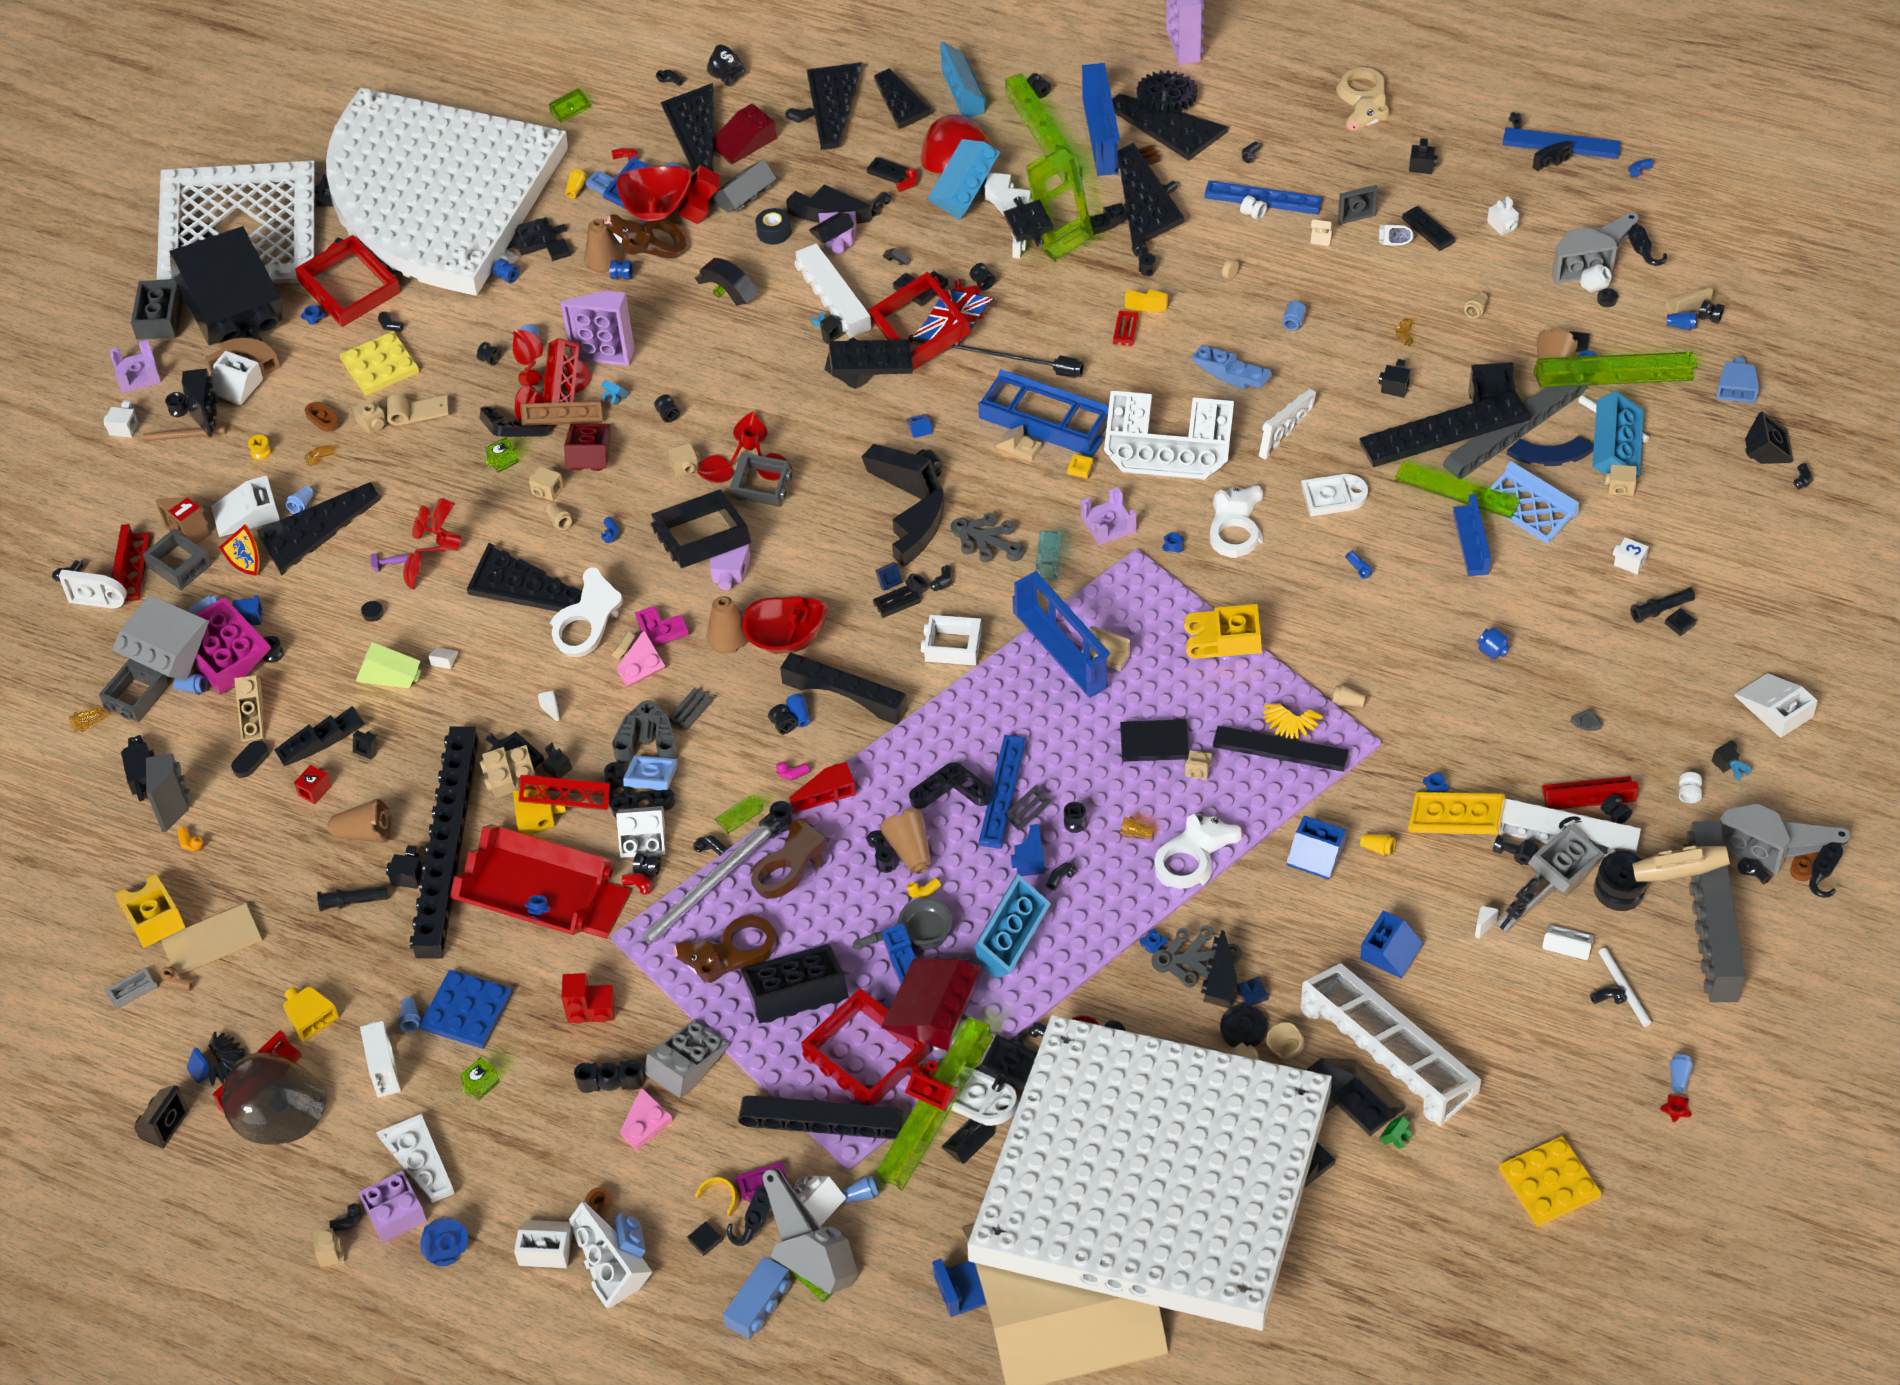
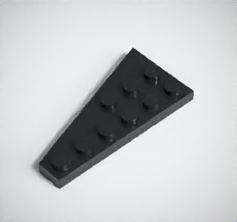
M862 62L807 69L821 150L840 147L862 70Z
M711 83L660 102L693 172L699 165L714 172V86Z
M1119 93L1112 98L1116 115L1188 161L1228 133V126L1179 111H1168L1167 114L1164 113V110H1161L1159 113L1157 109L1151 111L1150 106L1144 107V103H1140V99Z
M1134 142L1119 149L1118 162L1132 245L1137 241L1146 242L1185 222L1183 215Z
M369 482L257 530V533L282 576L287 572L286 569L293 563L295 565L298 564L302 556L308 552L315 551L337 534L336 530L342 526L346 527L351 523L353 517L357 514H363L380 501V498L372 483Z
M488 543L467 587L468 595L556 612L580 603L582 590L563 584L560 579L548 576L545 571L522 559L517 560L511 557L510 553L496 549L495 545Z

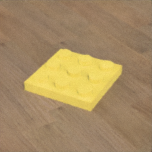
M394 331L339 354L341 361L365 396L419 373L418 366Z

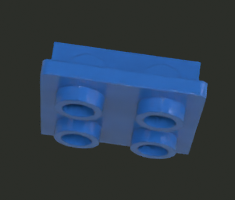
M942 1259L932 1261L933 1276L950 1317L987 1305L974 1262L967 1261L953 1267H945Z

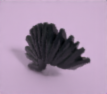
M213 1032L208 1044L218 1061L217 1066H213L207 1074L211 1086H214L216 1077L223 1084L224 1079L226 1081L229 1079V1074L233 1075L247 1062V1058H244L247 1056L244 1053L245 1049L238 1048L240 1043H233L234 1038L229 1039L230 1035L224 1037L225 1033H221L217 1037V1032Z

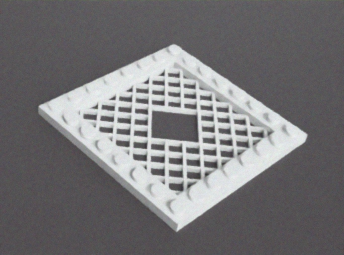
M314 161L161 170L157 280L174 279L171 274L169 251L179 248V240L185 246L194 243L198 239H205L202 236L208 231L213 236L218 235L219 233L212 228L235 209L239 208L262 224V226L249 235V238L251 240L257 235L262 239L257 244L253 243V245L261 253L259 256L261 260L265 257L271 260L270 263L264 266L273 283H299L295 268L315 257ZM287 183L291 188L285 192L280 188ZM265 185L272 187L267 193L261 190ZM246 186L253 189L248 194L242 191ZM228 187L234 190L229 195L222 192ZM211 188L215 192L208 197L203 192ZM191 189L196 193L189 198L184 193ZM278 191L282 195L275 200L271 195ZM293 191H295L294 198L290 195ZM258 192L262 197L256 201L252 196ZM239 193L243 198L237 202L232 198ZM217 195L224 197L219 203L213 200ZM198 196H201L205 199L200 204H197L195 201H193ZM180 197H182L183 199L186 200V201L183 202L181 205H180ZM288 198L291 200L288 205L284 206L280 203L283 199ZM266 199L272 202L267 207L261 204ZM247 200L253 203L248 208L242 206V204ZM229 201L234 205L227 210L223 205ZM210 202L214 207L207 211L203 207ZM188 204L195 206L190 212L184 209ZM277 205L281 210L275 214L270 210ZM292 206H294V212L290 210ZM259 207L262 209L259 214L255 215L251 212L254 208ZM220 209L224 213L217 218L213 213ZM198 210L205 213L199 219L193 215ZM180 211L185 214V216H183L181 219ZM285 212L291 215L286 221L280 218ZM266 213L272 216L267 222L261 219ZM207 217H210L214 220L209 225H206L202 222ZM191 218L195 222L188 227L183 222ZM275 220L282 223L276 229L270 225ZM293 220H294V227L289 224V223L292 222ZM197 225L204 227L199 233L192 230ZM181 226L185 230L179 234V227ZM285 226L291 230L286 235L279 232ZM265 228L272 231L267 236L260 233ZM187 233L194 235L189 241L183 238ZM293 234H294V241H292L291 239H289ZM274 235L281 237L276 243L270 240ZM285 241L291 244L286 250L280 247ZM267 242L271 247L264 251L260 247ZM275 249L281 252L276 258L270 255ZM293 249H294V256L289 253V252L292 251ZM284 256H287L291 259L286 264H283L279 261Z

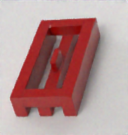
M1119 310L1113 336L1114 345H1117V342H1121V345L1129 343V346H1133L1139 312ZM1124 316L1126 317L1123 335L1122 337H1120L1119 332L1122 323V318ZM1133 317L1130 337H1127L1130 318Z

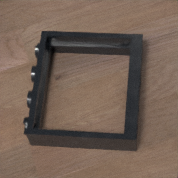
M721 489L651 514L653 522L650 525L654 534H657L660 544L663 543L665 551L670 553L672 561H676L681 569L751 543L747 524ZM717 511L720 512L730 526L729 529L682 546L679 545L669 530L672 527Z

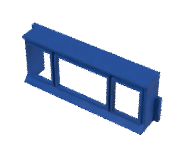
M1105 63L1082 65V100L1097 176L1118 174L1117 142L1120 140Z
M1002 369L999 370L997 378L981 402L978 403L979 418L1009 429L1023 425L1024 434L1090 457L1095 455L1102 444V435L1107 429L1108 405ZM1004 382L1020 387V390L1008 407L994 403L1004 388ZM1028 390L1072 405L1060 425L1015 409ZM1079 408L1099 414L1088 434L1067 428Z
M1037 571L1014 582L1015 595L1012 596L1015 616L1089 698L1108 688L1109 685L1106 683L1107 658L1111 653ZM1037 588L1048 599L1049 615L1038 604ZM1056 609L1083 638V653L1056 624ZM1090 647L1098 654V656L1092 660L1090 656Z

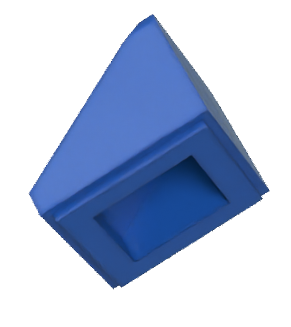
M926 414L906 419L914 438L932 433L931 422Z
M194 1048L187 1065V1070L196 1083H201L209 1078L207 1074L211 1068L200 1050Z

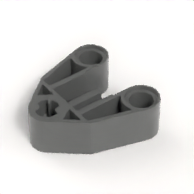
M650 700L643 701L624 717L612 742L615 760L618 763L627 764L632 761L635 747L637 746L638 730H640L639 741L644 742L645 745L652 742L653 730H656L658 757L677 759L676 742L669 718L655 702Z

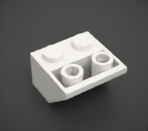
M224 351L214 363L211 373L214 382L213 392H217L219 398L238 405H242L263 380L258 362L228 351Z
M663 806L618 810L616 815L620 858L635 857L637 851L645 852L647 855H665Z
M802 1176L796 1181L793 1188L819 1226L846 1199L831 1178L827 1176Z
M525 1220L518 1229L514 1250L518 1265L567 1268L573 1236L570 1222Z

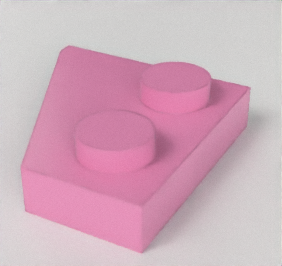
M644 631L616 670L628 688L663 670L665 665Z
M641 1089L620 1133L637 1151L673 1122V1119L647 1092Z

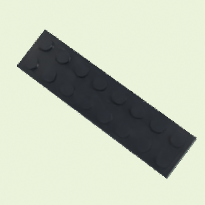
M1516 391L1507 392L1417 421L1388 428L1384 431L1368 434L1367 436L1360 437L1359 441L1372 466L1377 467L1531 419L1529 411Z

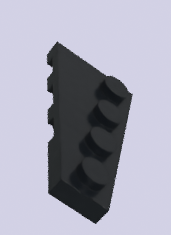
M890 68L874 75V82L898 129L930 115V108Z

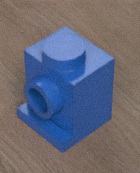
M254 595V599L233 600L232 606L250 625H261L263 608L258 595Z

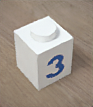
M1625 537L1621 545L1617 544L1614 549V566L1638 575L1646 562L1649 546Z

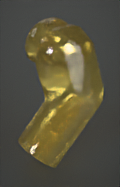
M1404 318L1396 329V335L1405 346H1410L1413 343V338L1409 335L1413 322L1409 318Z
M331 446L317 447L305 455L306 464L308 466L316 465V458L332 455Z

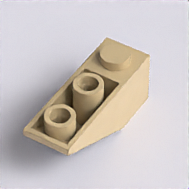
M256 675L234 678L241 742L264 739L261 680Z

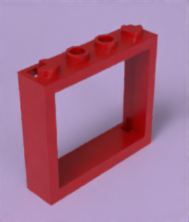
M354 235L295 268L297 281L341 327L346 326L400 294V282L396 279V275H392L388 271L387 266L384 263H380L376 255L372 251L369 252ZM355 254L384 285L348 307L343 308L314 277L350 255Z
M928 271L868 309L873 322L887 340L901 339L886 321L885 317L932 288L958 322L911 352L913 370L972 333L969 323H971L969 317L966 314H961V308L957 302L950 300L951 296L946 289L942 290L941 283L937 277H932Z
M859 988L801 1042L802 1055L807 1062L817 1065L826 1077L831 1076L836 1080L841 1089L850 1091L859 1103L875 1106L913 1070L915 1064H919L930 1054L928 1044L888 1031L912 1051L871 1090H868L821 1053L818 1049L859 1011H862L882 1027L889 1010Z

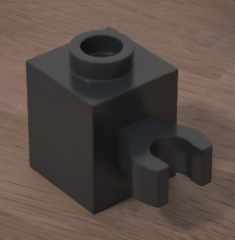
M1420 138V145H1412L1409 172L1432 174L1433 167H1437L1438 155H1435V147L1427 146L1428 138Z
M1398 359L1396 366L1387 365L1385 372L1380 373L1378 384H1381V393L1405 398L1410 384L1411 369L1404 368L1406 360Z
M408 845L405 856L394 854L392 861L387 864L386 875L389 877L391 885L417 889L423 874L421 860L418 858L419 853H416L417 846Z

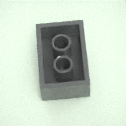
M175 279L138 282L131 319L136 340L176 337L183 295Z

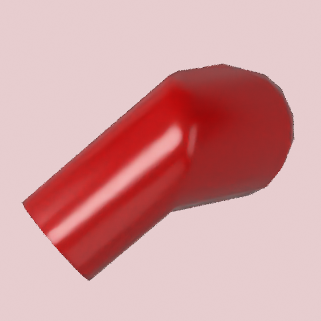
M620 148L611 150L613 160L628 157L629 161L632 157L638 159L636 149Z
M908 169L906 171V180L896 183L899 192L916 185L919 177L916 169Z
M643 873L622 875L623 886L636 885L640 888L642 895L652 892V882Z
M928 1061L926 1067L922 1063L920 1067H918V1063L913 1066V1071H922L933 1077L938 1069V1064L935 1061Z

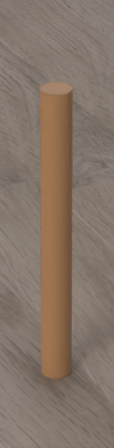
M225 426L214 428L212 435L225 434ZM202 428L143 434L144 441L208 436Z

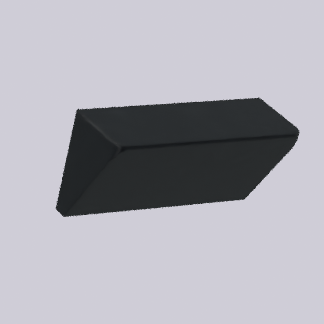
M838 212L810 228L809 231L824 244L853 228L854 224L850 214Z
M969 1119L941 1147L958 1162L965 1164L994 1136L995 1131L991 1125H985Z

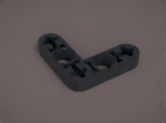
M489 406L480 408V420L495 436L543 437L549 435L550 425H522V421H508L497 408Z
M612 762L604 768L606 783H610L609 801L615 818H617L616 813L619 810V806H623V809H631L630 804L633 803L634 808H644L637 805L642 800L649 802L645 807L663 806L664 811L674 807L675 796L671 789L651 790L629 795L628 787L624 786L625 772L623 765L618 762ZM617 771L618 779L614 780L612 772ZM617 787H621L624 789L619 794H615L612 792V790Z
M957 762L946 764L909 792L910 803L912 807L917 809L927 807L951 788L956 789L978 806L990 804L993 797L989 785ZM965 782H973L971 786H962ZM935 783H941V784H942V785H941L940 787H938V788H932V787H931V786H932L933 784H935Z

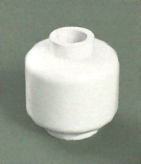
M1601 264L1591 266L1583 270L1580 280L1581 285L1590 293L1603 290L1610 284L1611 272Z

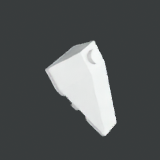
M581 1202L569 1221L577 1244L583 1248L587 1260L584 1261L586 1269H590L594 1281L591 1282L593 1289L605 1307L611 1308L640 1290L652 1274V1271L642 1257L639 1258L620 1249L617 1232L587 1203Z

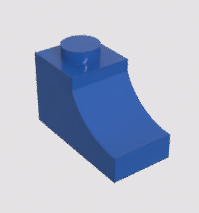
M1039 824L1030 825L1027 838L1021 844L1014 845L1015 854L1011 855L1012 868H1016L1017 874L1020 876L1045 874Z

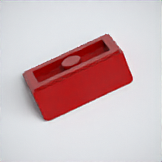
M912 1071L905 1093L946 1111L957 1095L959 1088L922 1071Z

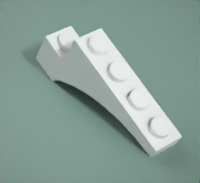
M988 173L985 184V200L992 202L1003 216V211L1017 207L1013 201L1015 197L1018 199V196H1020L1024 204L1034 201L1031 198V190L1014 189V183H1011V175ZM1011 231L1013 258H1020L1021 252L1026 249V240L1017 242Z

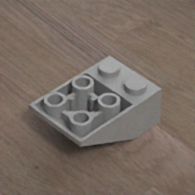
M693 1020L647 1053L644 1074L681 1098L696 1087L727 1049L729 1043Z

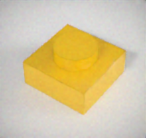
M1073 454L1067 468V474L1088 478L1093 465V458Z

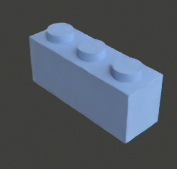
M763 1257L724 1312L725 1326L748 1339H751L754 1333H758L763 1327L764 1319L768 1313H772L775 1310L779 1297L782 1293L785 1294L791 1286L789 1269Z

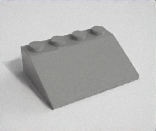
M149 595L120 629L112 651L166 676L187 681L209 620Z

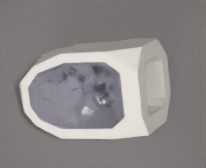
M1381 224L1379 228V243L1381 245H1405L1414 236L1411 229L1404 225Z

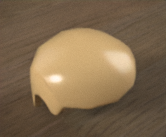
M1278 1023L1267 1033V1046L1271 1053L1280 1060H1292L1298 1057L1304 1049L1302 1033L1292 1023Z

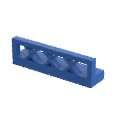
M1470 494L1468 506L1453 507L1454 521L1467 576L1489 575L1491 556L1476 494Z

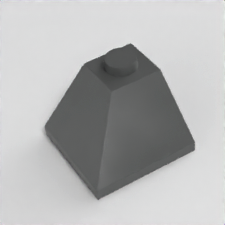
M1377 185L1340 194L1339 225L1376 216Z

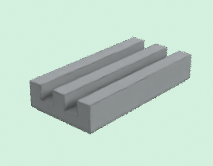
M144 968L105 989V992L117 1010L158 988L148 969Z

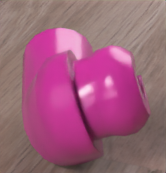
M784 761L776 764L777 775L789 780H795L810 773L806 763L795 768L788 767Z

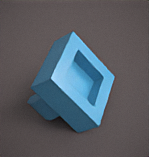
M604 380L601 386L607 390L603 393L602 399L608 401L609 397L613 396L611 403L614 405L618 404L619 397L626 399L629 393L622 387L607 380Z

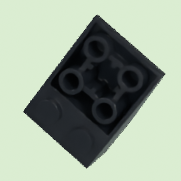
M207 368L183 371L181 384L190 415L208 437H212L213 429L216 428L214 416H217V409L215 404H218L217 392H213L212 389L214 388L213 377L208 375Z

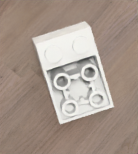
M267 476L246 481L211 506L219 537L234 534L244 524L249 529L280 520Z
M1769 673L1734 695L1780 738L1813 718L1818 702L1802 686Z

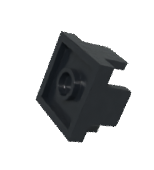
M1513 362L1471 365L1468 395L1469 399H1472V403H1476L1477 398L1483 401L1507 392H1515Z

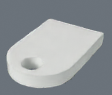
M1352 474L1301 480V487L1310 517L1355 510L1363 506L1367 500L1368 487L1360 477ZM1360 489L1362 492L1355 493L1352 490Z
M61 570L59 574L69 603L118 608L123 605L127 596L125 588L118 581L108 576Z
M971 1068L955 1086L959 1088V1091L948 1108L979 1123L998 1125L1006 1122L1016 1113L1019 1100L1012 1086L1004 1083L1002 1090L996 1092L998 1085L995 1091L992 1089L995 1078ZM1008 1105L1005 1110H998L1000 1107Z

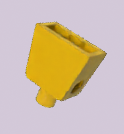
M519 790L513 791L517 827L521 833L531 835L553 828L555 826L553 815L566 812V807L518 802ZM524 790V797L533 798L539 792L537 790ZM549 790L545 791L544 793L551 799Z
M291 987L285 992L287 1001L284 1002L283 1007L302 1043L339 1018L335 1005L312 987H306L301 992L296 987Z

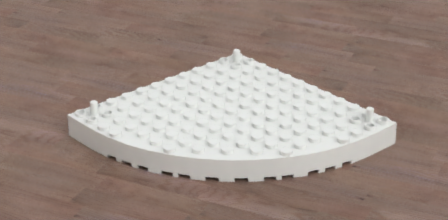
M360 88L335 125L329 141L326 157V175L333 207L341 225L348 231V235H354L369 252L372 251L376 255L380 263L383 262L389 265L391 270L401 271L404 276L409 278L411 276L418 278V281L477 296L491 274L495 262L500 259L501 254L504 253L516 233L515 229L519 224H522L567 152L566 131Z

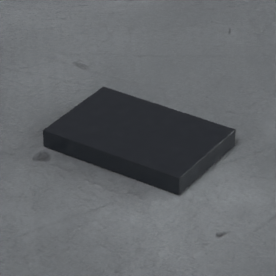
M1186 719L1120 722L1122 762L1188 759Z

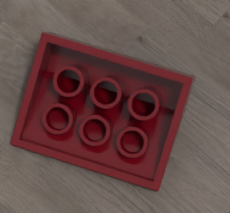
M913 959L881 1028L949 1051L978 986L982 966L961 959Z

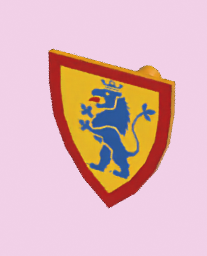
M244 524L219 548L229 563L236 569L246 574L258 576V543L255 541L248 526Z

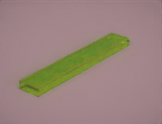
M1403 461L1395 476V481L1467 505L1469 495L1476 494L1479 509L1509 519L1513 518L1520 504L1519 498Z

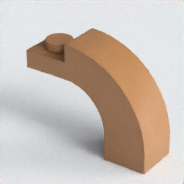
M237 338L219 344L220 350L205 357L211 373L214 363L224 351L258 362L262 376L280 368L274 350L266 343L251 338Z

